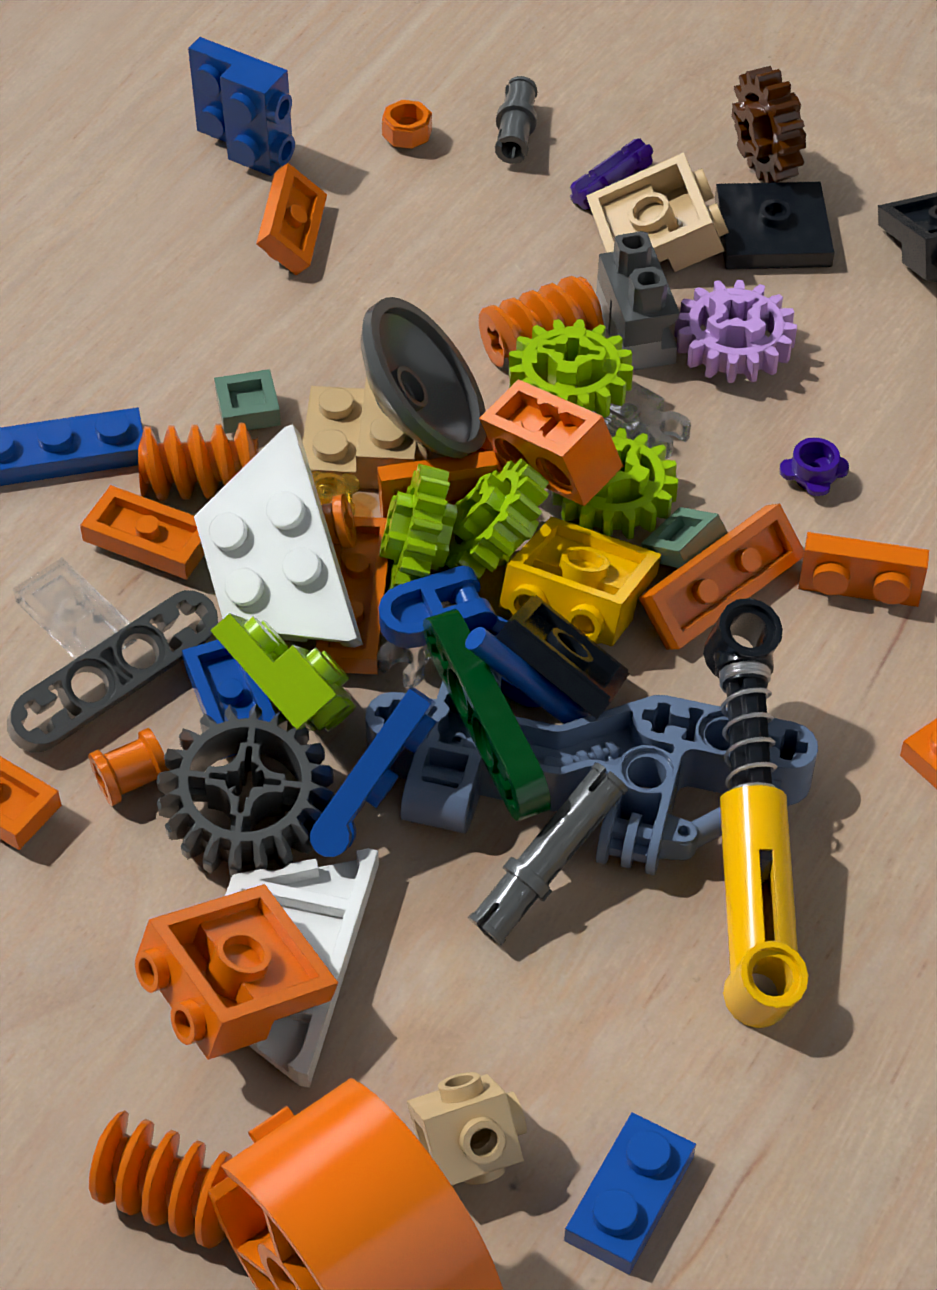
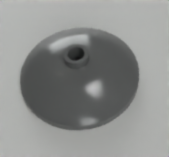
M386 297L371 306L363 319L361 351L368 383L381 411L403 433L434 453L452 458H464L479 450L487 436L479 420V417L486 412L477 382L457 347L433 319L421 309L403 299Z

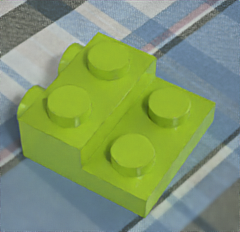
M229 613L210 630L296 730L306 727L309 731H315L316 729L321 731L325 728L329 732L356 709L357 706L350 700L352 697L342 687L349 680V677L326 651L321 653L316 647L310 651L295 645L289 648L265 620L260 622L254 616L248 620Z

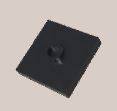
M821 181L716 184L715 203L719 207L729 232L721 236V243L724 248L725 269L832 267L834 248Z
M537 595L536 597L532 596L496 635L498 640L596 719L612 702L630 674L625 666Z

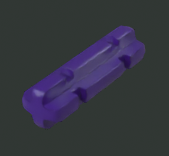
M641 138L633 139L623 146L621 150L616 151L588 172L589 174H584L574 181L570 186L572 192L570 195L571 201L574 204H578L583 210L591 209L586 196L649 167L653 162L651 154L654 151L650 144L646 145Z

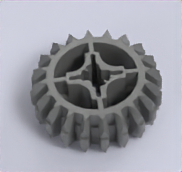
M257 703L249 711V718L238 719L237 711L229 704L227 709H225V722L219 724L212 717L204 713L203 717L200 718L202 734L199 735L183 728L179 734V741L183 750L167 749L164 760L165 766L169 771L160 772L157 776L158 790L165 794L157 800L159 815L170 818L165 824L168 838L171 840L183 839L181 851L187 860L204 852L203 867L209 874L215 871L222 861L228 862L230 877L233 874L243 873V865L254 864L255 870H268L267 861L274 858L279 866L285 868L290 863H293L291 847L309 855L313 850L310 842V832L313 825L335 795L334 792L327 788L334 782V773L332 767L321 764L325 760V749L321 742L307 744L309 741V729L306 727L301 730L293 728L287 731L288 719L281 711L274 715L270 722L263 721L262 708ZM237 754L236 758L229 764L216 767L211 766L224 757ZM261 754L283 764L293 774L296 781L285 780V774L269 771L261 762ZM252 771L253 788L250 791L249 797H246L244 811L241 813L239 795L242 792L243 786H246L248 772ZM193 801L207 802L208 809L224 812L231 820L230 830L223 829L207 820L196 808ZM285 811H289L277 823L254 831L255 826L260 820L268 816H284Z

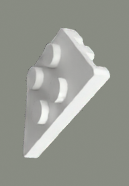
M293 424L286 426L194 516L222 619L229 613L248 620L254 616L260 622L265 620L283 640L307 642V639L339 642L344 647L355 648L363 645L302 439L299 431Z
M369 848L357 850V860L318 867L316 859L290 863L287 867L276 871L259 869L233 874L225 896L265 884L338 981V986L331 1001L275 1020L266 1040L249 1045L299 1086L310 1088L379 866L378 850Z

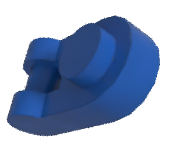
M458 566L400 584L385 593L378 607L379 625L383 636L390 643L409 649L427 645L423 630V620L427 617L457 609L464 618L470 632L477 627H483L489 631L496 624L497 617L490 602L485 598H480L478 594L481 588L480 582L474 570L469 566ZM448 601L456 605L443 608L441 603Z

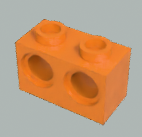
M519 379L479 417L502 468H504L508 461L516 464L519 459H523L548 480L549 484L546 486V489L582 506H585L623 467L602 415Z

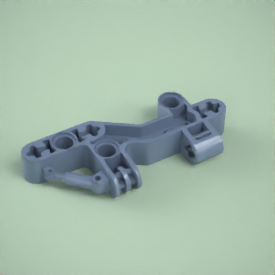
M489 666L501 689L502 676ZM442 681L437 699H432L436 703L428 713V716L437 721L436 725L415 754L404 748L390 770L399 775V778L407 779L402 796L401 820L466 834L472 822L480 795L503 799ZM388 692L377 696L370 702L366 708L365 716L367 748L406 693ZM653 695L606 710L598 719L590 715L562 725H554L515 716L545 775L551 797L550 811L559 810L591 771V767L595 762L606 768V774L611 771L628 787V792L620 797L603 819L597 847L596 863L606 864L610 855L621 858V867L631 868L633 861L646 863V874L655 875L660 859H690L695 855L697 848L722 836L720 807L692 822L671 815L676 794L681 788L694 787L722 794L729 791L725 783L726 778L731 773V767L725 762L724 754L730 748V743L722 735L723 728L728 723V718L724 716L720 706L668 695ZM774 718L768 723L769 738L776 741L775 745L770 747V762L778 766L774 772H771L772 785L783 790L787 796V806L803 800L811 788L818 753V741L813 732L804 725Z

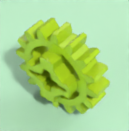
M560 319L554 320L553 330L546 331L544 328L536 325L532 327V339L519 336L516 342V351L509 352V388L519 379L592 412L595 411L606 418L610 416V403L623 406L626 391L632 390L634 367L632 366V351L622 349L623 338L620 335L605 338L606 326L601 324L592 331L585 329L584 320L577 319L574 326H567L566 328Z
M619 427L612 440L623 467L585 506L553 491L551 497L552 505L562 506L561 519L564 521L579 518L581 527L590 530L593 527L601 528V533L610 537L613 530H622L623 535L627 539H633L634 527L640 525L643 529L652 532L656 528V517L664 519L670 517L672 502H676L679 481L676 478V461L665 460L666 447L663 444L652 448L647 447V434L642 433L632 440L626 438V429Z
M519 459L516 464L508 461L501 473L495 469L492 473L480 477L476 486L462 500L457 501L455 504L457 506V517L445 565L450 569L458 566H469L474 570L479 580L486 568L493 572L497 566L506 564L514 551L524 541L531 539L539 524L536 519L542 513L538 506L549 495L544 490L549 484L548 480L523 459Z
M418 464L417 470L413 472L411 485L408 486L406 493L398 491L396 496L393 495L379 551V557L391 559L387 590L400 584L429 576L430 569L438 571L439 567H444L457 517V506L448 504V501L445 500L450 486V482H448L449 472L447 470Z

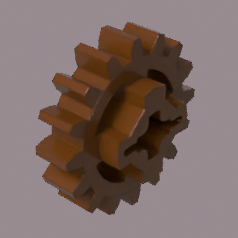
M771 66L746 71L745 74L739 75L740 85L734 86L738 102L732 103L731 117L735 122L734 127L737 131L738 150L743 158H747L749 168L755 167L758 180L765 179L766 183H771L798 176V167L804 165V159L800 150L806 148V133L803 129L805 125L800 116L801 103L794 92L791 93L790 82H782V74L779 69L772 70Z

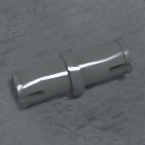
M525 76L511 78L509 80L510 85L506 84L504 103L499 107L496 115V126L499 133L495 144V153L500 160L509 164L522 162L525 157L523 155L527 156L529 136L534 132L537 124V113L534 109L535 98L538 93L537 86L534 81Z

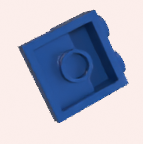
M199 37L188 47L197 131L226 142L229 160L272 176L281 166L286 165L290 161L295 149V139L292 136L291 125L292 97L289 95L288 70Z

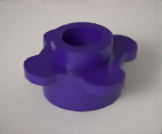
M807 438L795 446L792 459H785L780 463L779 472L784 479L795 480L810 495L824 496L829 493L831 483L837 478L847 476L849 463L845 458L840 457L838 448L832 442L822 438Z

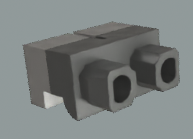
M640 231L617 235L614 240V252L599 254L596 296L601 305L602 317L607 333L610 334V337L620 335L623 338L622 349L632 351L633 370L676 364L677 345L669 326L677 321L680 312L648 233Z

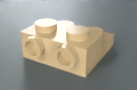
M684 152L586 196L606 252H614V240L617 235L640 231L648 233L659 263L669 259L674 272L724 251L719 238L729 233L717 203L706 206L705 202L715 197L703 169L692 172Z
M367 375L365 389L311 386L302 443L315 486L379 489L378 466L429 459L430 450L403 433L381 411L368 383Z

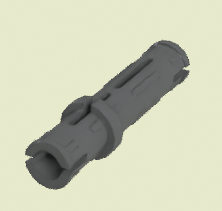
M596 762L593 764L591 771L518 859L514 857L509 858L503 866L506 874L475 912L468 916L472 923L486 935L490 934L491 938L498 944L502 945L506 941L505 938L537 899L541 901L547 899L552 892L548 885L620 797L628 792V787L611 771L608 774L605 773L606 768Z

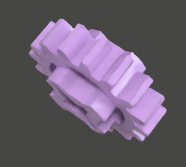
M720 280L714 281V289L710 293L698 287L694 290V300L683 299L681 301L680 315L675 322L674 337H677V352L688 353L687 365L690 368L704 364L706 366L705 377L711 378L718 371L726 373L728 383H734L737 374H745L749 381L755 382L757 381L758 370L761 369L770 375H774L777 373L778 362H789L791 348H794L797 325L793 324V308H782L783 297L780 294L769 298L765 297L764 285L759 284L752 291L746 290L743 280H737L734 288L727 289ZM702 324L706 326V330L702 331L700 328ZM767 330L770 333L769 338L765 335V331Z

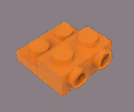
M265 884L149 919L135 958L136 975L141 986L150 993L160 990L171 1006V1024L177 1038L185 1045L196 1043L207 1060L266 1040L275 1020L331 1001L338 986V981Z

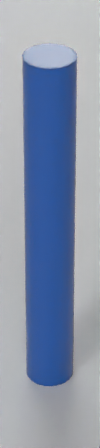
M477 627L470 632L465 642L466 648L562 724L591 715L485 628Z

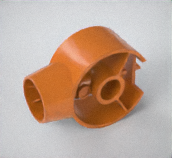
M353 1078L348 1079L294 1116L290 1108L286 1106L250 1130L248 1134L254 1144L221 1165L228 1177L208 1190L220 1224L256 1290H503L494 1262L475 1223L444 1173L396 1113L375 1093Z

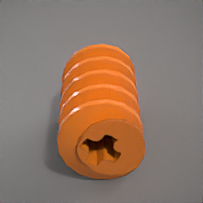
M574 276L565 277L557 285L554 283L541 286L538 292L531 290L522 293L519 299L513 297L503 300L499 307L490 305L482 308L479 313V329L481 339L491 362L497 367H503L504 359L507 358L509 360V352L516 351L517 338L522 336L532 339V327L536 325L544 328L546 331L553 330V322L557 319L562 321L565 328L567 326H574L577 319L584 320L585 329L590 331L600 324L604 325L599 299L587 279L581 276L578 278Z
M239 423L234 439L228 440L222 424H215L210 441H204L198 424L191 425L187 441L181 442L175 426L168 425L163 443H157L151 426H144L138 447L141 496L146 497L149 484H151L156 497L160 501L167 500L172 484L175 483L180 497L183 500H189L192 497L196 482H199L204 496L207 499H212L216 494L219 482H223L225 486L259 453L258 437L257 439H252L245 423Z
M125 1110L117 1113L99 1137L93 1154L89 1173V1191L92 1199L104 1205L116 1201L118 1210L131 1216L142 1211L144 1221L157 1227L168 1221L170 1232L184 1238L194 1232L196 1241L201 1246L208 1249L217 1246L226 1237V1234L216 1215L208 1190L228 1177L221 1165L232 1159V1155L223 1151L218 1155L210 1168L205 1167V1143L197 1140L191 1145L184 1157L178 1155L180 1134L171 1129L165 1134L158 1146L152 1145L155 1124L152 1121L144 1119L130 1136L126 1134L129 1113Z

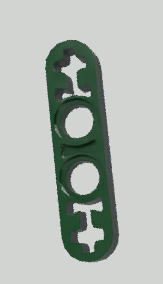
M457 609L425 618L423 620L424 636L433 663L509 813L516 821L549 811L551 808V797L543 770L489 666L466 648L465 642L470 634V630L464 618Z

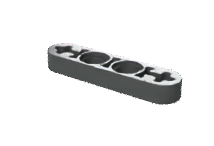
M184 590L176 593L24 692L14 702L7 718V732L11 740L19 748L28 752H44L51 749L183 660L182 650L204 644L212 636L213 633L210 630L218 623V614L213 602L206 595L197 591ZM178 609L186 616L195 612L201 620L196 626L197 633L191 627H186L173 635L169 643L167 642L163 633L176 622L180 615ZM131 639L146 641L155 652L154 664L145 669L130 666L122 655L123 644ZM81 672H91L98 675L105 684V696L96 702L80 700L72 690V678ZM56 689L64 708L50 719L46 727L48 733L44 734L39 728H34L30 731L26 730L23 726L28 716L26 709L30 708L37 715L45 712L54 706L58 698L56 694L51 692ZM68 711L76 717L73 719L69 718Z

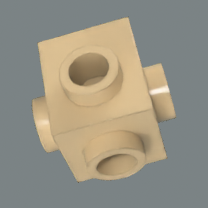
M476 1072L456 1074L442 1080L438 1084L439 1090L407 1100L417 1139L434 1159L451 1185L461 1182L468 1185L488 1183L502 1176L505 1172V1167L524 1161L518 1136L527 1133V1126L520 1102L513 1091L506 1093L488 1074L482 1076Z

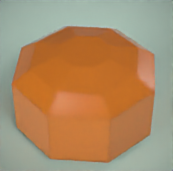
M400 100L385 108L382 117V136L392 146L413 149L429 141L432 132V112L419 101Z

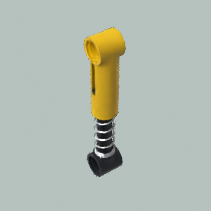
M745 598L735 600L723 610L705 642L703 655L708 668L719 678L720 688L727 694V698L721 704V711L728 718V723L723 728L722 735L730 743V748L724 754L725 762L731 767V773L726 778L725 783L729 791L720 796L730 974L724 983L723 996L726 1007L735 1019L746 1026L763 1028L772 1026L780 1021L801 999L807 989L809 975L806 964L799 955L797 947L787 796L783 790L772 785L771 772H774L778 766L770 762V747L774 746L776 741L769 738L768 723L774 717L767 713L766 699L772 695V692L766 688L771 681L770 675L774 670L773 653L781 642L783 628L779 616L770 606L759 600ZM733 635L743 637L749 641L753 648L742 646L736 642ZM758 973L770 978L777 988L778 996H770L761 992L755 985L752 975Z

